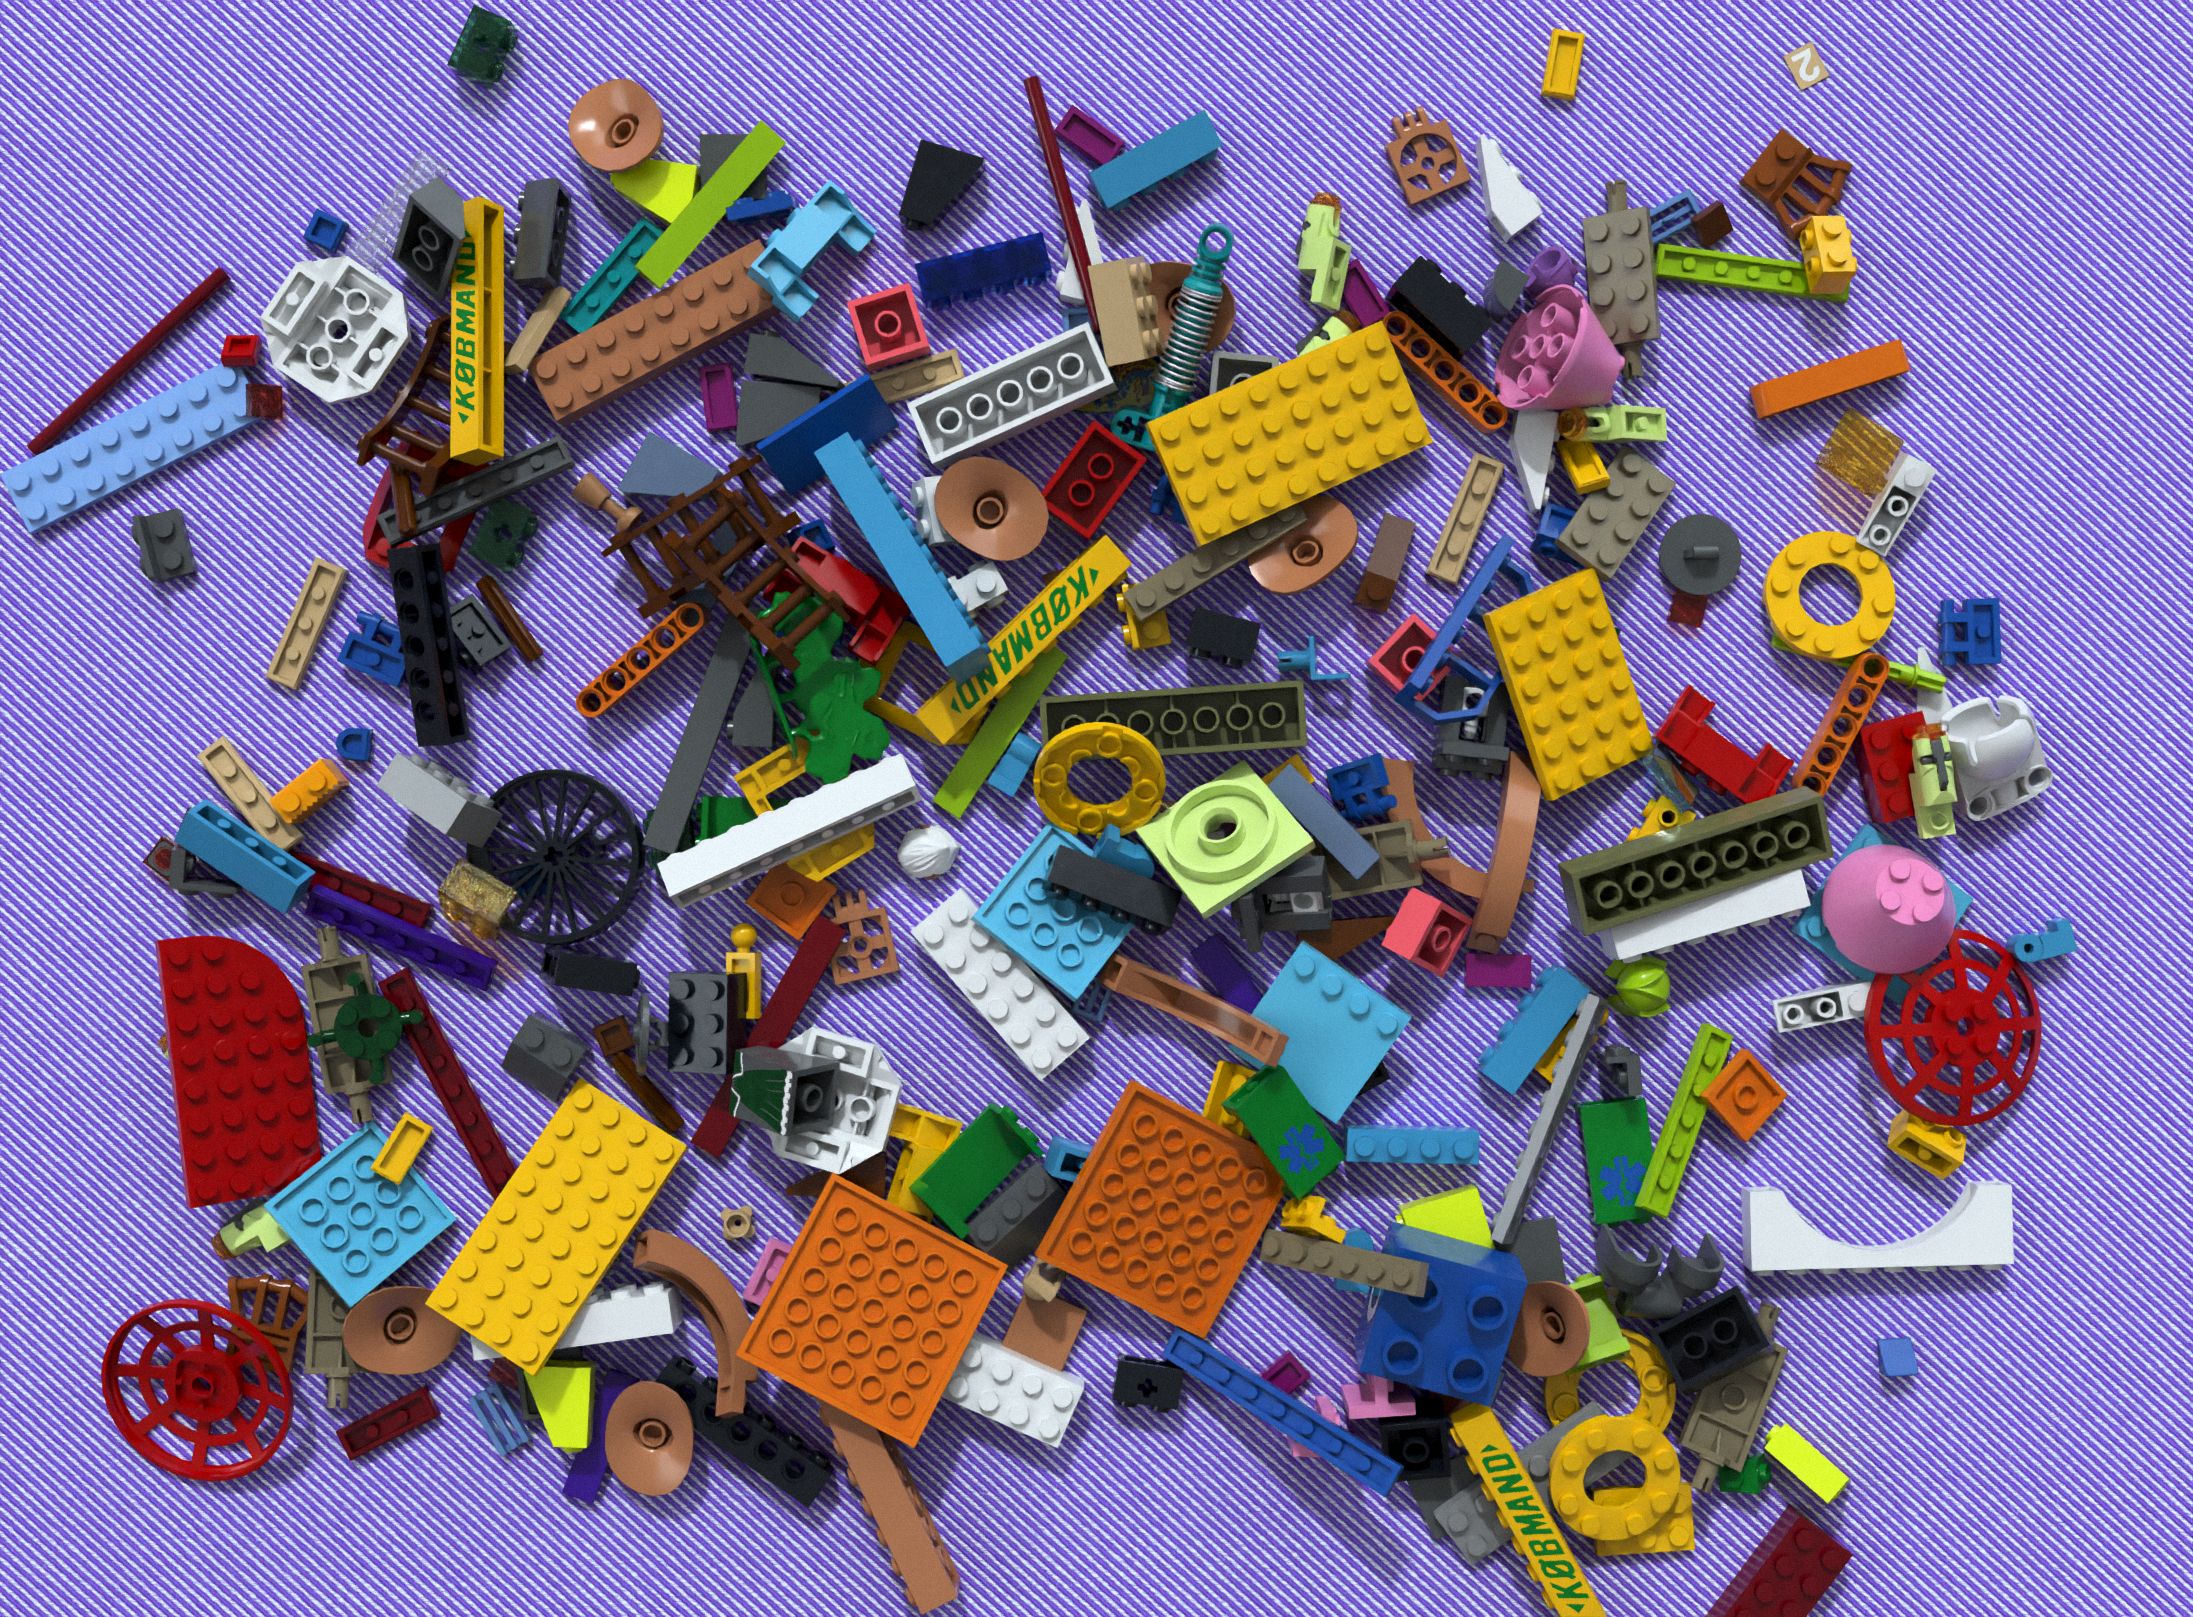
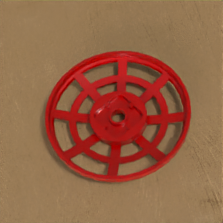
M1954 929L1946 946L1950 959L1931 965L1920 975L1913 970L1903 974H1896L1910 985L1902 1004L1900 1024L1880 1025L1883 999L1894 974L1876 973L1867 995L1864 1010V1038L1866 1051L1875 1075L1885 1091L1898 1105L1923 1121L1943 1126H1968L1996 1117L2010 1107L2022 1094L2033 1075L2038 1061L2042 1022L2039 1003L2033 986L2024 969L2012 954L2000 944L1982 934ZM1958 939H1968L1982 943L2000 955L2002 958L1996 971L1982 962L1963 958ZM1966 968L1978 971L1991 979L1983 992L1969 988ZM1952 969L1955 988L1939 993L1929 984V981L1938 974ZM2011 969L2023 987L2029 1005L2030 1016L2028 1017L2021 1016L2016 996L2006 982ZM2000 990L2009 1003L2013 1018L1999 1019L1998 1012L1992 1002ZM1921 994L1930 1004L1925 1013L1924 1023L1912 1024L1914 1006L1918 996ZM1960 1019H1963L1967 1025L1966 1033L1963 1036L1959 1034L1957 1029ZM2023 1030H2031L2028 1059L2021 1077L2018 1078L2012 1068L2020 1052ZM2014 1031L2012 1047L2008 1058L2005 1060L1996 1049L2000 1032ZM1925 1036L1927 1045L1934 1054L1933 1058L1926 1065L1923 1064L1917 1053L1913 1037ZM1901 1038L1906 1058L1917 1074L1904 1088L1897 1082L1888 1065L1881 1039ZM1988 1060L1998 1072L1987 1081L1974 1085L1975 1066ZM1945 1064L1961 1067V1087L1948 1084L1938 1079L1935 1075ZM2004 1079L2011 1089L2006 1098L1986 1112L1971 1115L1973 1096L1993 1089ZM1927 1084L1941 1093L1960 1097L1958 1116H1948L1934 1112L1919 1104L1913 1097Z
M165 1300L151 1304L134 1313L117 1329L108 1343L103 1356L101 1370L102 1392L107 1409L125 1439L142 1456L155 1465L173 1474L193 1480L209 1482L227 1481L245 1476L259 1469L272 1458L286 1439L292 1424L294 1411L293 1389L289 1373L281 1356L271 1342L253 1324L240 1315L222 1306L202 1300ZM163 1309L197 1310L199 1321H182L163 1327L149 1315ZM212 1314L233 1323L247 1333L254 1342L248 1345L233 1332L213 1324ZM137 1324L154 1335L144 1347L139 1364L118 1363L123 1343ZM188 1330H200L201 1345L186 1347L173 1334ZM214 1334L228 1339L240 1351L229 1356L224 1351L215 1348ZM161 1342L176 1355L168 1366L151 1365L154 1352ZM262 1352H265L280 1379L284 1397L270 1391L267 1372L257 1356ZM249 1360L258 1375L260 1387L244 1381L239 1367ZM118 1377H138L142 1396L151 1411L150 1414L138 1423L132 1418L123 1401ZM151 1378L164 1379V1387L169 1400L162 1405L154 1393ZM198 1378L207 1380L211 1389L204 1388L202 1383L198 1381ZM243 1396L260 1401L257 1412L249 1423L237 1407L242 1401ZM269 1405L285 1412L284 1420L278 1434L263 1450L254 1431L265 1419ZM179 1410L187 1417L197 1420V1431L182 1425L171 1414ZM227 1416L237 1429V1431L227 1434H210L211 1423L222 1420ZM161 1422L177 1436L195 1443L192 1461L182 1460L166 1452L151 1440L146 1433ZM241 1440L244 1441L252 1456L248 1460L230 1465L205 1464L208 1446H226Z

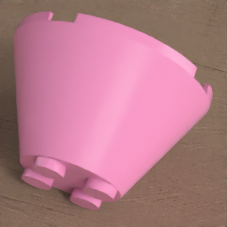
M1566 284L1550 287L1535 297L1538 303L1528 314L1521 312L1503 342L1494 375V383L1500 388V394L1497 395V398L1504 406L1518 411L1564 410L1578 407H1594L1598 404L1606 405L1613 396L1612 387L1616 382L1619 372L1624 367L1625 359L1619 355L1579 290Z
M1880 844L1856 850L1845 857L1832 870L1826 880L1822 893V918L1824 926H1827L1836 943L1835 946L1850 961L1873 972L1903 974L1927 965L1944 950L1954 930L1956 907L1953 893L1947 880L1931 861L1905 847Z

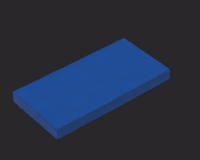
M866 373L756 444V446L791 497L826 474L814 454L818 449L846 432L849 433L854 442L860 439L866 448L900 425L872 379Z

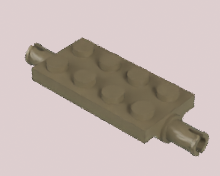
M1614 180L1615 184L1612 181L1605 183L1608 212L1603 215L1582 218L1590 308L1615 348L1621 351V356L1625 359L1622 378L1635 379L1634 376L1637 378L1644 376L1641 358V348L1644 347V343L1661 339L1650 208L1647 206L1628 209L1627 181Z
M1411 818L1356 828L1362 837L1382 856L1360 881L1356 880L1315 836L1311 838L1314 840L1316 847L1302 857L1325 856L1332 900L1423 885L1422 861L1444 857L1449 858L1451 852L1450 847L1436 849L1449 844L1447 836L1418 842L1415 838Z
M337 925L315 930L322 959H318L319 963L301 966L314 1033L334 1029L338 1010L347 1001L355 997L353 987L347 983V977L350 974L362 973L365 977L368 994L377 995L370 954L365 953L346 957L345 954L342 955ZM364 1018L360 1023L361 1033L368 1037L374 1036L378 1031V1023L373 1018ZM337 1041L317 1046L326 1095L340 1092L348 1095L353 1124L374 1120L368 1091L371 1090L372 1086L394 1081L389 1054L383 1057L387 1073L386 1079L379 1084H372L369 1081V1075L372 1073L370 1061L348 1056L340 1048Z
M310 1263L305 1374H325V1377H329L327 1408H336L337 1394H340V1408H349L350 1377H353V1373L374 1372L357 1364L349 1356L343 1344L342 1329L345 1318L352 1307L349 1309ZM377 1285L373 1290H371L368 1294L377 1291L378 1285Z
M1761 1301L1757 1318L1772 1343L1775 1352L1697 1391L1677 1444L1699 1454L1698 1457L1701 1460L1689 1486L1709 1495L1720 1467L1727 1466L1735 1471H1742L1787 1355L1788 1349L1773 1342L1774 1338L1771 1336L1778 1316L1782 1311L1777 1306L1773 1307V1304Z

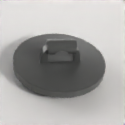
M1707 514L1689 515L1675 522L1664 534L1659 548V562L1664 576L1676 589L1689 595L1704 596L1722 590L1734 579L1741 564V546L1736 533L1723 520Z
M641 993L638 1002L637 1024H633L632 1044H636L635 1065L638 1076H645L649 1052L658 1051L660 1048H668V1022H662L659 1018L650 1017L649 993ZM649 1024H655V1029L661 1033V1038L656 1040L654 1045H648Z

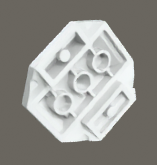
M348 256L297 262L260 316L273 366L332 405L375 394L411 340L406 295ZM347 325L348 331L346 336L336 339L338 327Z
M811 1027L778 1048L780 1050L836 1060L840 1062L836 1092L839 1101L834 1109L833 1126L788 1137L766 1129L777 1156L841 1174L886 1149L903 1085L878 1045L819 1027Z

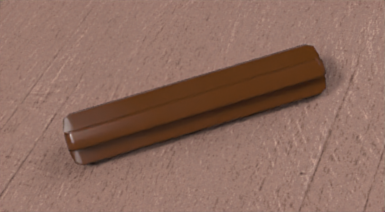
M388 461L397 531L402 538L414 537L418 529L410 471Z
M487 575L478 580L476 587L525 659L533 662L543 655V650L493 577Z
M625 1051L619 1052L611 1059L610 1064L670 1133H674L684 1124V1119L646 1075H637L635 1062Z

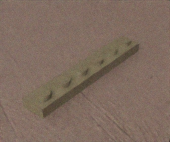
M1296 503L1198 547L1123 593V597L1141 624L1307 523L1308 518L1299 504Z
M1265 1228L1259 1259L1264 1262L1424 1298L1430 1264Z

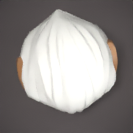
M931 824L918 826L906 832L898 848V862L913 878H925L927 880L939 878L950 870L961 845L942 827Z

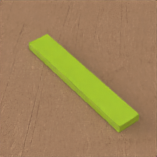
M760 120L639 260L634 269L660 290L724 216L726 208L734 204V201L743 194L786 142Z
M1660 243L1656 246V279L1841 304L1848 302L1850 282L1842 294H1810L1805 264L1801 262Z
M1053 647L1046 654H1043L1041 651L1033 659L1035 665L1025 675L1020 677L1017 674L1010 683L1012 687L999 699L933 798V802L957 818H961L1068 655L1056 647Z
M1701 1023L1634 1206L1660 1218H1668L1708 1108L1707 1103L1700 1095L1721 1072L1734 1037L1733 1035L1708 1023Z

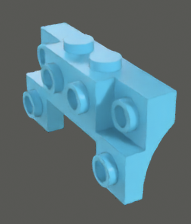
M830 179L802 210L798 207L794 209L786 220L788 225L783 231L776 229L766 242L768 247L753 262L747 273V276L773 296L771 303L796 323L803 318L819 298V295L801 278L834 242L856 258L875 237L877 232L857 212L846 192Z

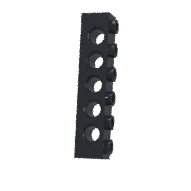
M440 543L387 549L418 747L449 745L471 740Z
M674 1355L655 1382L664 1384L678 1393L689 1409L694 1428L809 1508L832 1475L834 1467L830 1464L831 1460L822 1452L815 1450L813 1453L803 1446L804 1441L798 1435L792 1432L786 1434L776 1427L777 1422L765 1413L759 1415L749 1408L751 1405L748 1401L742 1414L729 1418L712 1415L708 1410V1404L716 1403L718 1379L710 1375L707 1377L696 1371L697 1366L692 1361L683 1356L678 1358ZM681 1385H693L697 1391V1396L692 1398L686 1397L681 1391ZM735 1423H747L750 1426L751 1433L747 1435L739 1434L735 1429ZM772 1441L777 1445L778 1451L773 1454L766 1453L762 1449L761 1443ZM794 1459L799 1460L804 1464L805 1470L794 1472L789 1468L788 1462Z

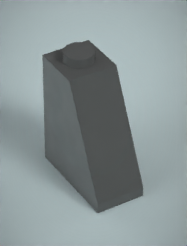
M742 379L735 445L739 450H749L757 447L756 444L817 406L828 397H824V392L820 387Z

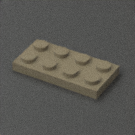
M1625 444L1619 449L1606 468L1610 477V486L1589 492L1553 543L1585 568H1593L1597 576L1605 583L1613 577L1676 485L1673 480Z

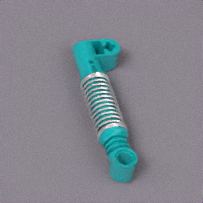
M1215 222L1208 225L1200 236L1196 251L1199 256L1194 257V262L1197 265L1193 264L1191 268L1195 272H1191L1189 277L1183 280L1182 288H1180L1181 291L1179 292L1182 297L1177 299L1179 305L1175 306L1178 312L1173 313L1175 318L1171 320L1173 326L1168 328L1171 333L1166 335L1168 341L1164 342L1167 348L1162 349L1165 355L1160 357L1162 361L1158 364L1160 369L1156 371L1153 385L1155 392L1150 409L1127 404L1121 406L1111 420L1110 428L1112 433L1125 443L1156 452L1146 427L1144 428L1142 438L1135 436L1140 418H1147V423L1185 406L1187 398L1191 397L1193 391H1195L1192 381H1197V378L1194 377V374H1199L1196 367L1202 366L1198 360L1204 359L1200 355L1206 352L1202 347L1208 345L1204 340L1205 338H1210L1207 331L1213 330L1209 327V324L1215 323L1211 317L1217 316L1212 309H1219L1213 303L1221 302L1223 295L1222 282L1218 279H1223L1224 273L1221 270L1225 271L1227 266L1223 263L1229 261L1234 245L1233 231L1224 223ZM1214 232L1223 234L1226 239V246L1219 250L1211 248L1208 243V236ZM1127 416L1131 417L1132 424L1136 425L1132 426L1130 430L1124 429L1125 423L1122 422Z

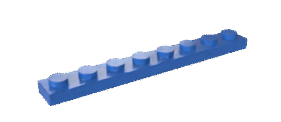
M1178 1326L1176 1327L1162 1353L1163 1357L1384 1497L1389 1496L1404 1468L1403 1465L1191 1332Z

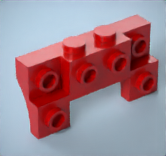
M800 535L791 548L800 559L797 564L826 591L830 593L832 590H835L847 604L843 609L851 618L848 623L859 629L849 643L847 650L871 665L876 666L891 645L895 634L910 614V608L902 596L880 584L879 580L874 576L862 573L852 567L851 563L846 559L834 556ZM786 568L769 584L763 593V599L773 604L775 592L783 593L787 591L792 594L803 583Z
M1686 685L1668 710L1669 714L1652 735V738L1675 754V757L1682 762L1679 766L1684 771L1694 777L1699 774L1707 780L1706 786L1719 796H1723V794L1731 795L1743 805L1774 796L1794 761L1786 758L1774 749L1770 743H1765L1754 759H1752L1707 724H1703L1716 703L1709 701L1693 689L1692 685Z

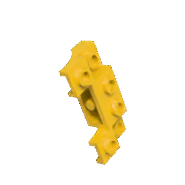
M898 1102L889 1136L904 1139L905 1143L886 1201L931 1224L934 1214L909 1187L959 1136L963 1125L962 1122Z

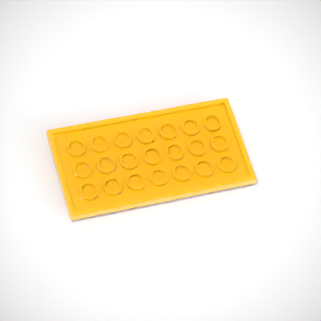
M1382 321L1144 424L1197 547L1433 443Z
M579 1078L425 1304L531 1375L537 1377L689 1150V1147Z

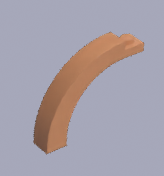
M1510 751L1509 759L1502 774L1500 808L1493 849L1481 896L1473 917L1474 921L1466 936L1465 947L1497 954L1503 938H1507L1517 908L1530 858L1541 786L1530 755Z
M1382 758L1390 785L1381 787L1382 795H1394L1397 799L1396 807L1389 809L1384 814L1387 823L1412 818L1415 838L1418 842L1434 839L1423 822L1417 807L1413 783L1414 761ZM1452 856L1422 861V871L1435 881L1460 894L1480 899L1487 873L1472 869ZM1524 879L1519 898H1523L1524 892L1533 893L1534 880Z
M1115 952L1107 960L1098 980L1115 992L1149 1004L1194 1024L1275 1068L1289 1039V1036L1280 1032V1029L1259 1017L1185 981Z
M652 1228L636 1235L633 1268L659 1275L681 1289L699 1309L711 1332L718 1362L715 1417L729 1418L742 1414L747 1402L745 1386L758 1381V1366L735 1355L751 1325L738 1293L721 1269L709 1257L688 1242L669 1233Z

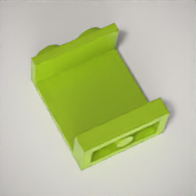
M1587 1273L1575 1278L1576 1283L1567 1285L1574 1289L1585 1303L1589 1314L1590 1337L1584 1357L1574 1368L1565 1372L1566 1376L1630 1355L1631 1348L1627 1338L1622 1336L1604 1288L1605 1280L1601 1275L1594 1277L1593 1273Z

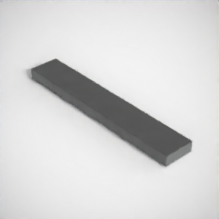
M558 435L441 487L431 497L422 495L414 499L418 529L414 537L402 538L400 536V533L397 531L394 508L377 515L376 518L391 548H394L576 466L561 435Z

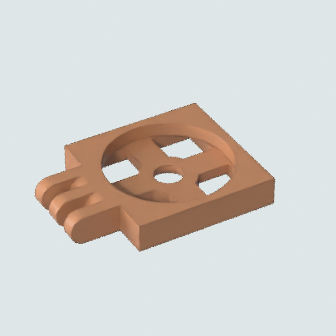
M1422 106L1415 108L1418 122H1415L1410 111L1403 113L1406 127H1403L1398 116L1391 118V123L1398 139L1386 144L1384 147L1409 207L1469 183L1471 180L1447 120L1444 119L1431 125ZM1430 135L1440 137L1445 140L1448 148L1437 153L1429 151L1424 138ZM1412 144L1417 157L1413 163L1401 167L1400 158L1402 150L1406 145ZM1424 158H1431L1433 160L1434 166L1432 169L1426 170L1422 167L1421 162ZM1454 161L1456 166L1455 173L1447 184H1443L1438 172L1440 166ZM1418 175L1424 177L1431 190L1417 188L1408 182V179Z
M864 888L858 889L859 903L854 902L852 891L845 892L846 906H842L839 894L833 895L832 899L837 918L830 920L840 926L848 922L851 933L848 942L840 944L830 962L835 985L899 971L900 967L886 906L870 910ZM869 918L876 921L883 927L884 934L868 936L864 933L861 919ZM859 939L864 940L867 944V948L863 952H858L854 948V943ZM887 947L888 955L884 963L878 969H873L870 960L872 950ZM848 955L856 958L860 973L846 970L838 963L837 958Z

